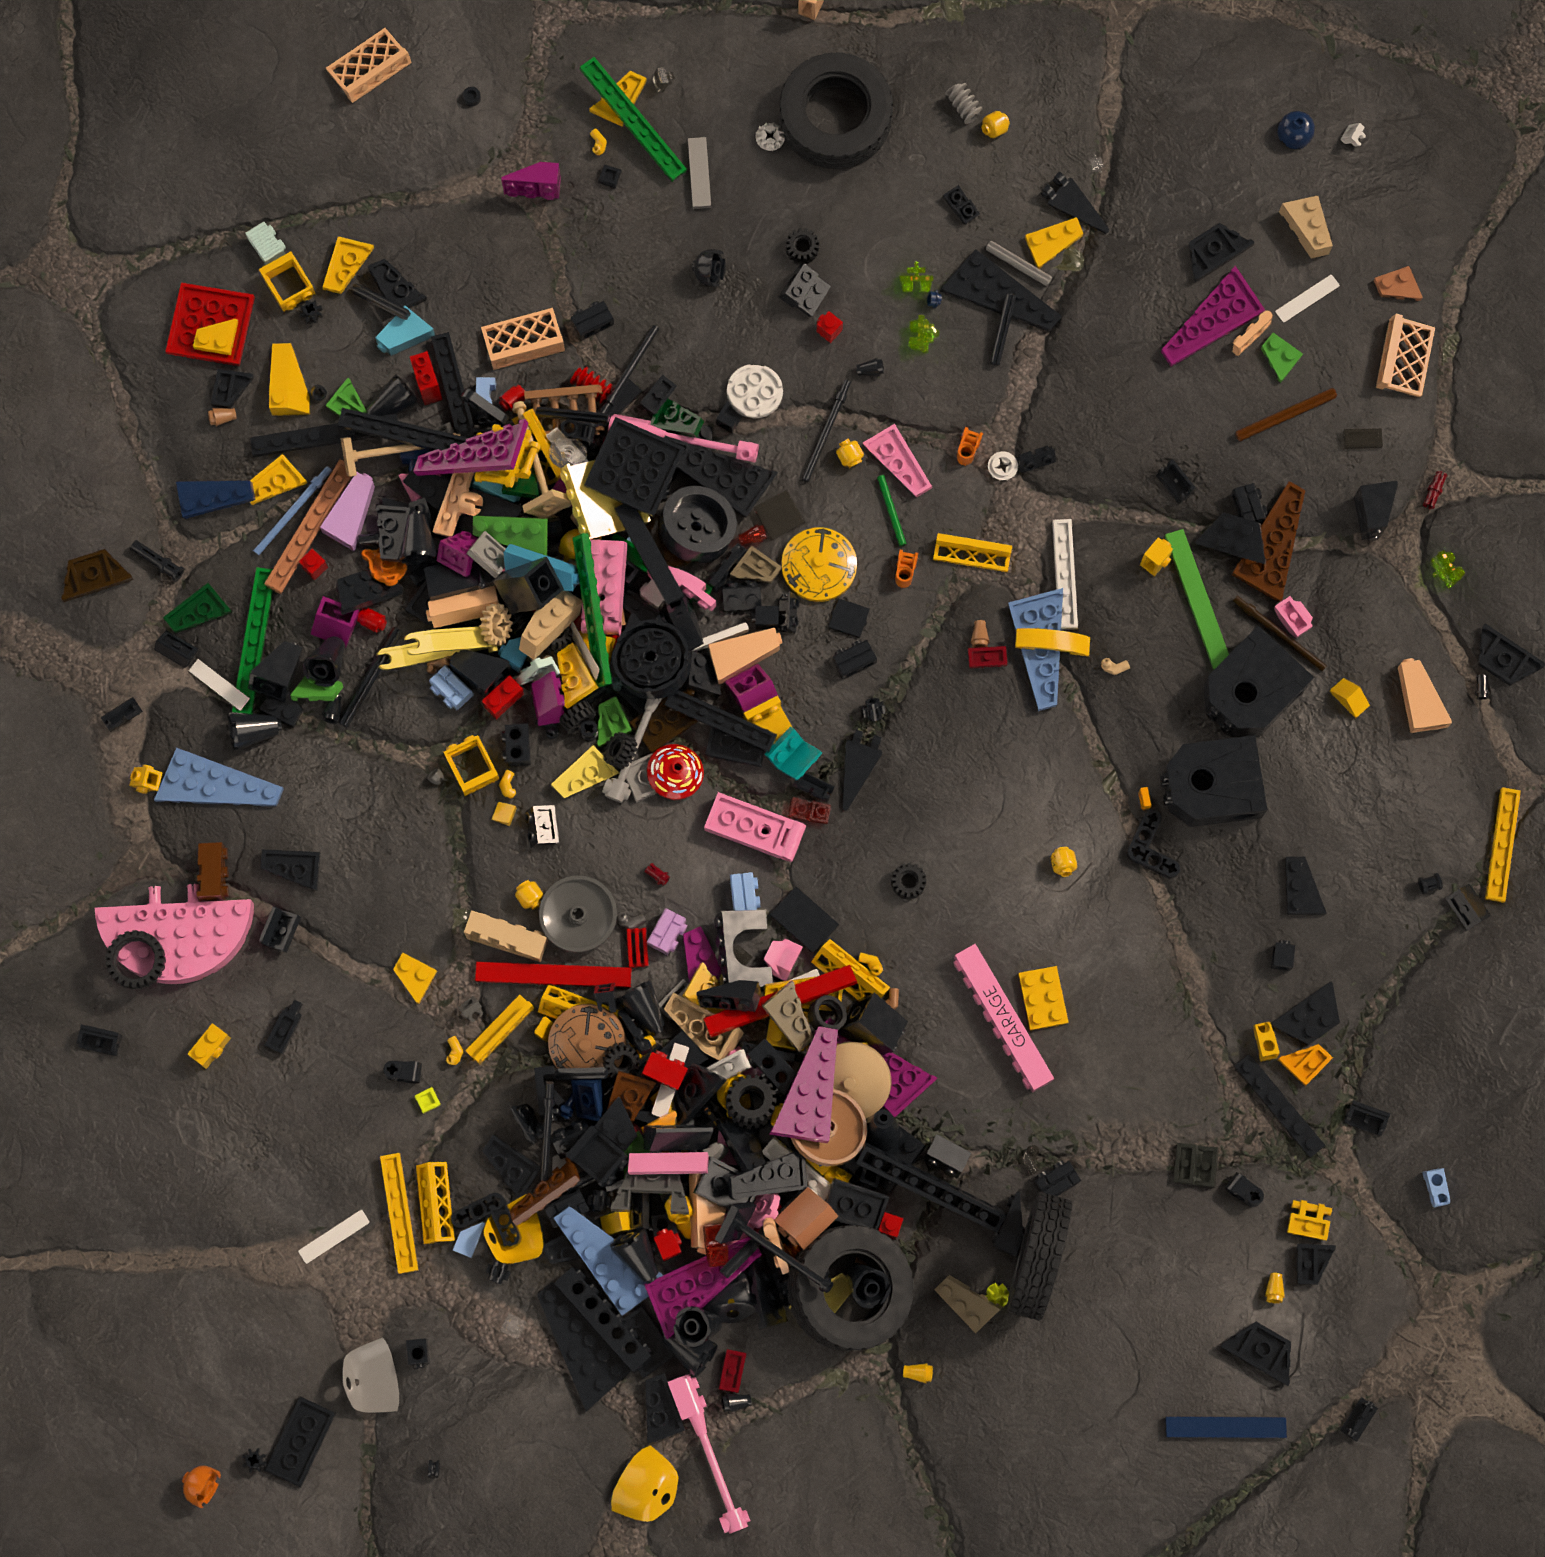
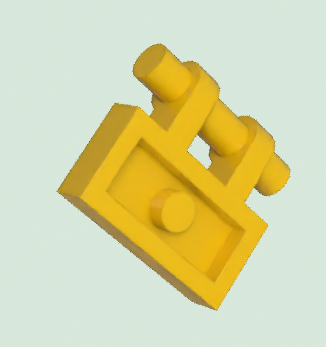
M1293 1200L1291 1208L1299 1209V1213H1290L1287 1233L1327 1241L1330 1221L1323 1220V1215L1331 1216L1332 1208L1325 1207L1324 1204L1320 1203L1315 1205L1307 1203L1305 1200ZM1306 1211L1315 1212L1316 1218L1305 1216Z

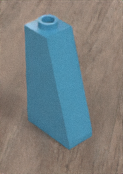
M509 544L504 551L505 571L547 557L564 588L563 591H573L576 585L579 584V573H577L576 565Z

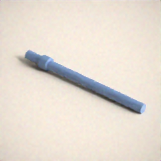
M328 466L310 481V486L253 550L257 555L262 553L317 488L320 489L324 484L323 481L332 472Z

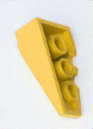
M291 343L272 344L269 409L272 415H310V396Z

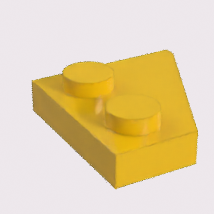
M405 953L401 954L393 969L416 1003L420 1004L437 970Z

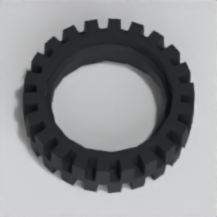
M132 930V932L126 931L124 932L125 934L118 935V938L111 942L112 945L107 949L108 953H106L105 962L109 974L118 984L125 988L140 990L151 986L150 984L156 983L158 977L162 976L166 963L165 951L160 942L151 934ZM140 941L148 944L154 952L155 962L153 968L147 975L141 978L132 979L125 977L120 973L117 966L119 951L130 942Z

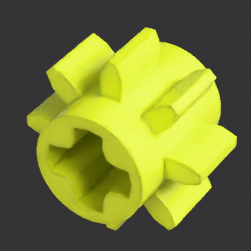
M995 1283L987 1288V1295H985L988 1297L987 1300L995 1305L998 1303L1003 1307L1008 1303L1009 1291L1003 1283L1000 1286Z

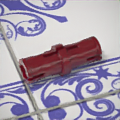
M1436 471L1433 482L1427 489L1429 492L1423 502L1424 507L1429 505L1428 509L1435 508L1437 499L1443 492L1442 487L1448 476L1445 472L1441 475L1442 471Z

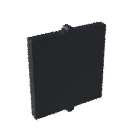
M838 599L836 608L832 611L833 616L829 628L860 638L864 626L867 625L866 620L870 608Z

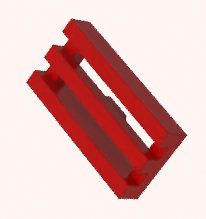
M646 928L627 929L629 968L649 967ZM639 933H643L644 963L640 962ZM631 934H635L637 961L635 964H633Z

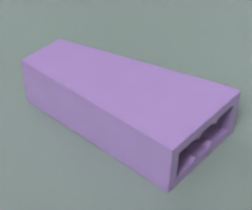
M356 472L357 475L352 478L320 526L323 534L352 551H355L357 547L358 535L361 534L375 488L373 479L369 475Z

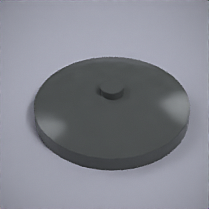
M570 876L557 881L546 891L540 904L539 919L545 936L553 945L567 952L585 953L600 947L611 936L616 925L617 909L611 892L601 882L587 876Z

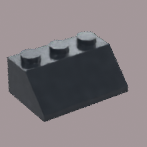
M701 1124L644 1125V1150H648L650 1153H662V1151L681 1153V1150H688V1153L699 1152L700 1150L707 1149L713 1133V1127Z

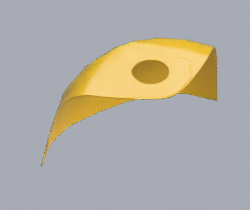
M526 1194L508 1204L510 1210L519 1201H521L526 1196ZM537 1212L530 1216L526 1222L518 1225L522 1239L516 1247L503 1246V1240L492 1215L488 1218L484 1228V1236L494 1257L499 1262L505 1264L517 1263L538 1258L542 1254L543 1238ZM506 1214L501 1215L499 1223L501 1225L508 1224L509 1216ZM510 1228L503 1229V1232L508 1231L510 1237L507 1240L515 1242L514 1238L517 1237V1235H513L510 1231ZM490 1232L494 1234L496 1238V1244L492 1243V1241L490 1240Z
M651 1445L640 1450L632 1458L622 1473L613 1491L611 1500L612 1511L646 1522L655 1520L672 1506L678 1485V1474L675 1468ZM654 1489L658 1490L656 1496L652 1494ZM666 1493H669V1501L665 1505H662V1497Z

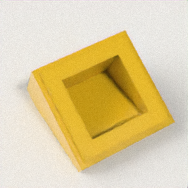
M498 802L492 820L510 826L517 809L516 806Z
M543 1017L534 1031L535 1035L548 1042L553 1022L547 1017Z

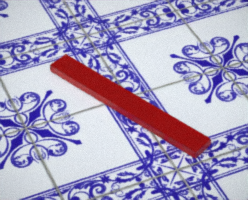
M476 962L475 982L592 987L600 984L615 983L618 988H631L632 968Z
M847 965L795 984V991L801 1004H804L821 996L857 984V979L851 965ZM778 991L761 997L756 1012L725 1010L703 1018L710 1037L768 1017L769 1015L762 1005Z

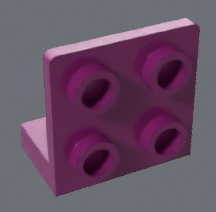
M463 531L441 540L437 561L465 577L470 575L473 559L467 552L478 538L470 532Z

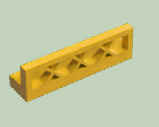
M532 408L524 412L523 415L529 423L530 430H532L531 434H534L537 442L541 445L540 450L543 451L547 458V463L540 461L547 485H551L560 479V469L564 466L551 442L546 437V433ZM518 416L512 419L515 425L519 424ZM548 467L552 468L556 478L549 479L547 475Z
M938 533L933 560L1008 572L1012 545ZM939 546L948 548L951 553L946 557L938 556ZM963 550L968 553L969 557L962 560L958 558L956 553ZM979 553L985 554L988 560L980 563L975 559V556ZM998 556L1005 557V567L996 565L993 560Z
M831 939L821 947L811 961L824 973L834 971L835 968L851 965L859 989H854L851 986L844 989L857 1000L866 997L865 993H876L882 998L890 989L886 983L873 975L871 971ZM821 955L828 959L829 965H824L818 960Z
M549 984L541 998L538 1013L557 1019L564 1011L580 1004L597 1005V1002ZM549 993H554L559 997H552L549 995ZM573 1000L577 1004H571L568 1001ZM602 1004V1007L609 1010V1006ZM616 1010V1012H612L617 1018L619 1010Z
M519 995L465 1051L480 1065L533 1011V1005Z
M427 1162L416 1165L424 1244L455 1241L453 1224L451 1222L452 1209L447 1162ZM434 1167L441 1168L440 1178L435 1175ZM439 1186L443 1190V1196L441 1198L437 1194V1188ZM440 1206L445 1209L444 1217L439 1214ZM442 1226L447 1229V1237H441Z

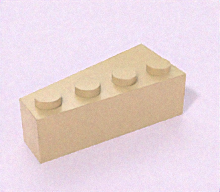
M562 591L542 609L536 610L521 636L519 650L535 660L580 615L582 600L569 591Z
M472 910L464 930L468 940L541 962L548 942L547 937L544 936L545 934L540 931L534 930V932L526 930L524 926L517 924L514 926L505 920L495 919Z

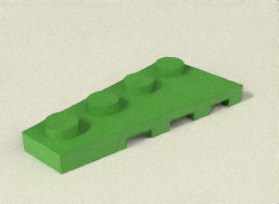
M473 516V535L479 537L486 531L500 544L507 546L512 544L547 556L548 519Z

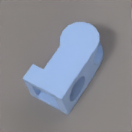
M476 377V393L492 404L491 390H496L495 378Z
M1444 1168L1422 1172L1432 1206L1435 1208L1450 1204Z

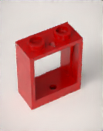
M428 351L410 356L424 405L441 401V392Z

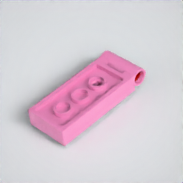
M590 540L598 596L605 595V599L603 601L600 600L603 630L605 635H620L622 629L627 543L624 541ZM582 602L581 632L587 634Z
M718 792L704 831L776 858L793 862L806 825ZM766 829L769 833L763 834L762 830Z

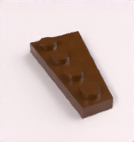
M567 1157L565 1159L566 1163L560 1169L557 1166L552 1171L553 1175L546 1182L542 1180L537 1185L533 1194L528 1193L510 1210L512 1222L516 1226L526 1222L530 1216L544 1209L548 1203L559 1198L563 1192L574 1187L580 1181L574 1161Z

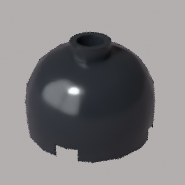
M708 249L702 251L693 261L692 270L697 280L703 285L718 287L720 285L717 284L719 278L723 280L726 260L722 259L721 254L724 253L721 250Z

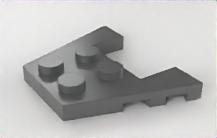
M627 1169L621 1187H619L615 1201L611 1205L612 1212H630L631 1193L672 1194L671 1214L689 1215L679 1174L629 1175Z

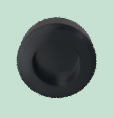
M468 87L462 93L463 101L468 106H476L481 101L480 91L475 87Z

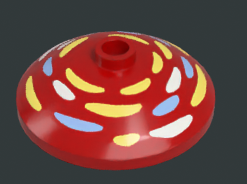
M670 744L659 748L652 754L647 764L648 782L653 790L664 798L670 800L686 799L692 796L702 784L704 777L702 762L694 751L683 745ZM674 766H679L680 770H675Z

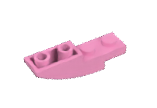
M668 566L680 589L683 590L682 592L691 599L693 597L697 600V604L704 610L709 609L712 612L716 607V600L704 592L706 590V583L685 571Z

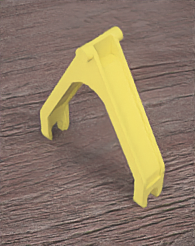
M480 627L437 629L410 633L404 637V640L415 639L417 642L383 648L377 652L376 656L382 654L389 656V664L379 665L380 669L389 670L421 664L447 656L452 657L455 652H460L461 650L475 652L488 649L489 653L498 651L497 645H489L488 641H484L485 635H481L483 629Z

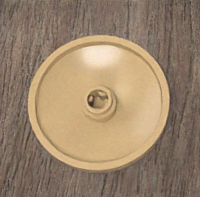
M845 1042L838 1044L836 1047L833 1089L842 1091L853 1098L862 1109L865 1118H869L883 1107L889 1097L891 1090L889 1067L881 1054L866 1044Z

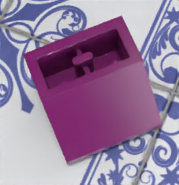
M323 596L315 616L311 635L324 640L332 636L339 637L345 643V648H347L360 611L355 610L342 615L340 612V602Z
M555 671L546 674L532 683L531 694L538 726L560 723L561 715L564 714L563 694L560 695V678H556Z

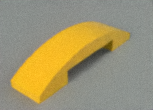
M1017 628L1015 648L1030 650L1038 648L1070 652L1072 655L1089 656L1090 637L1059 630Z

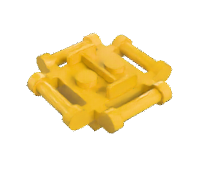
M494 424L492 427V431L494 432L503 429V427H501V425ZM526 430L514 470L476 472L475 482L486 481L504 484L506 487L512 488L514 482H518L519 478L529 479L535 455L541 447L538 442L531 441L529 443L531 430Z

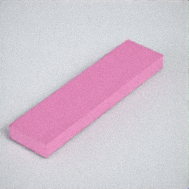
M708 1152L629 1153L628 1173L629 1175L707 1174L709 1155Z

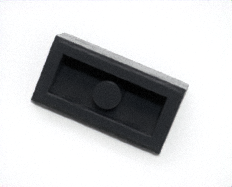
M166 630L156 640L154 650L186 668L197 653L198 648Z

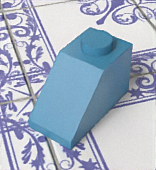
M521 637L509 640L506 646L502 645L498 652L500 658L509 661L511 669L518 673L527 657L525 653L519 650Z

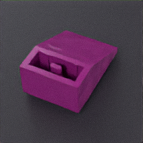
M538 162L501 178L504 194L510 197L520 195L527 198L559 199L561 183L559 163Z

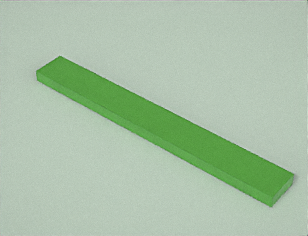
M1182 529L1165 534V539L1173 548L1171 555L1214 670L1229 653L1185 532Z

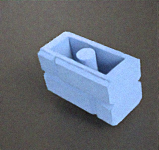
M446 665L429 680L430 689L437 696L441 694L445 698L443 702L450 709L454 707L456 710H459L473 696V692Z
M752 872L731 874L730 884L733 910H757V908H761L760 897L755 895V889H758L757 877L753 878Z

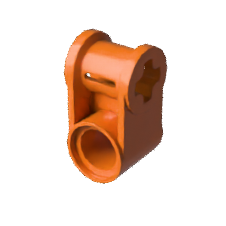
M965 427L957 453L959 464L966 466L972 463L983 436L982 432L976 433ZM968 452L970 456L965 457L961 453Z
M901 549L899 551L895 582L901 588L909 587L912 583L918 558L917 552L912 554L903 552ZM906 574L909 578L903 580L899 576Z

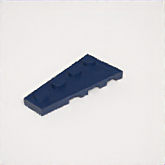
M250 480L176 482L181 513L184 519L256 500L253 483Z

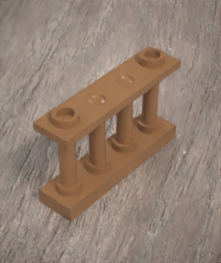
M588 385L524 391L525 399L531 400V403H533L535 414L536 408L540 407L542 399L548 398L551 401V408L559 409L558 401H560V397H567L570 410H578L577 399H579L578 396L585 395L588 398L589 412H596L595 397H597V394H602V386ZM537 417L542 425L541 417ZM552 418L553 430L558 428L561 431L560 419ZM571 423V429H566L569 434L574 431V424ZM598 426L595 435H600V431H605V427ZM531 434L534 441H537L534 434Z

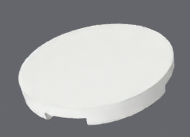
M749 364L737 369L730 377L727 386L728 401L731 402L732 408L748 418H762L770 415L778 408L783 396L782 382L779 376L766 366Z

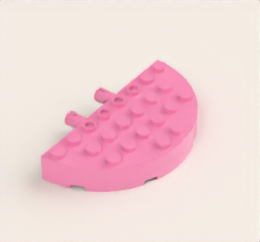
M192 884L187 885L188 902L161 904V887L155 886L153 888L151 886L148 887L149 904L95 908V918L99 933L107 948L112 945L111 942L114 939L118 938V935H123L126 931H144L154 936L162 945L166 958L165 969L162 971V976L158 977L157 983L184 984L198 981L217 972L234 958L244 944L249 928H251L254 903L251 899L201 902L197 898V891H199L200 885L193 884L192 886ZM140 941L126 944L119 951L117 960L123 966L140 977L147 975L155 962L152 948Z

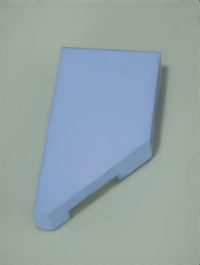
M481 1222L461 1231L453 1251L472 1258L485 1223Z

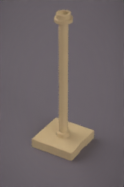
M524 402L514 403L513 412L517 413L519 420L525 419L523 413L527 407ZM536 453L533 467L542 495L524 504L522 507L524 513L546 519L572 504L567 494L553 489L548 490L539 457Z
M340 438L346 475L349 477L357 475L355 467L357 459L425 449L403 444L356 452V450L352 449L351 438Z

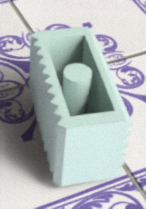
M262 222L245 233L265 265L285 255L284 249L286 247L281 239L277 240L275 238L276 232L271 225L267 226L265 222Z

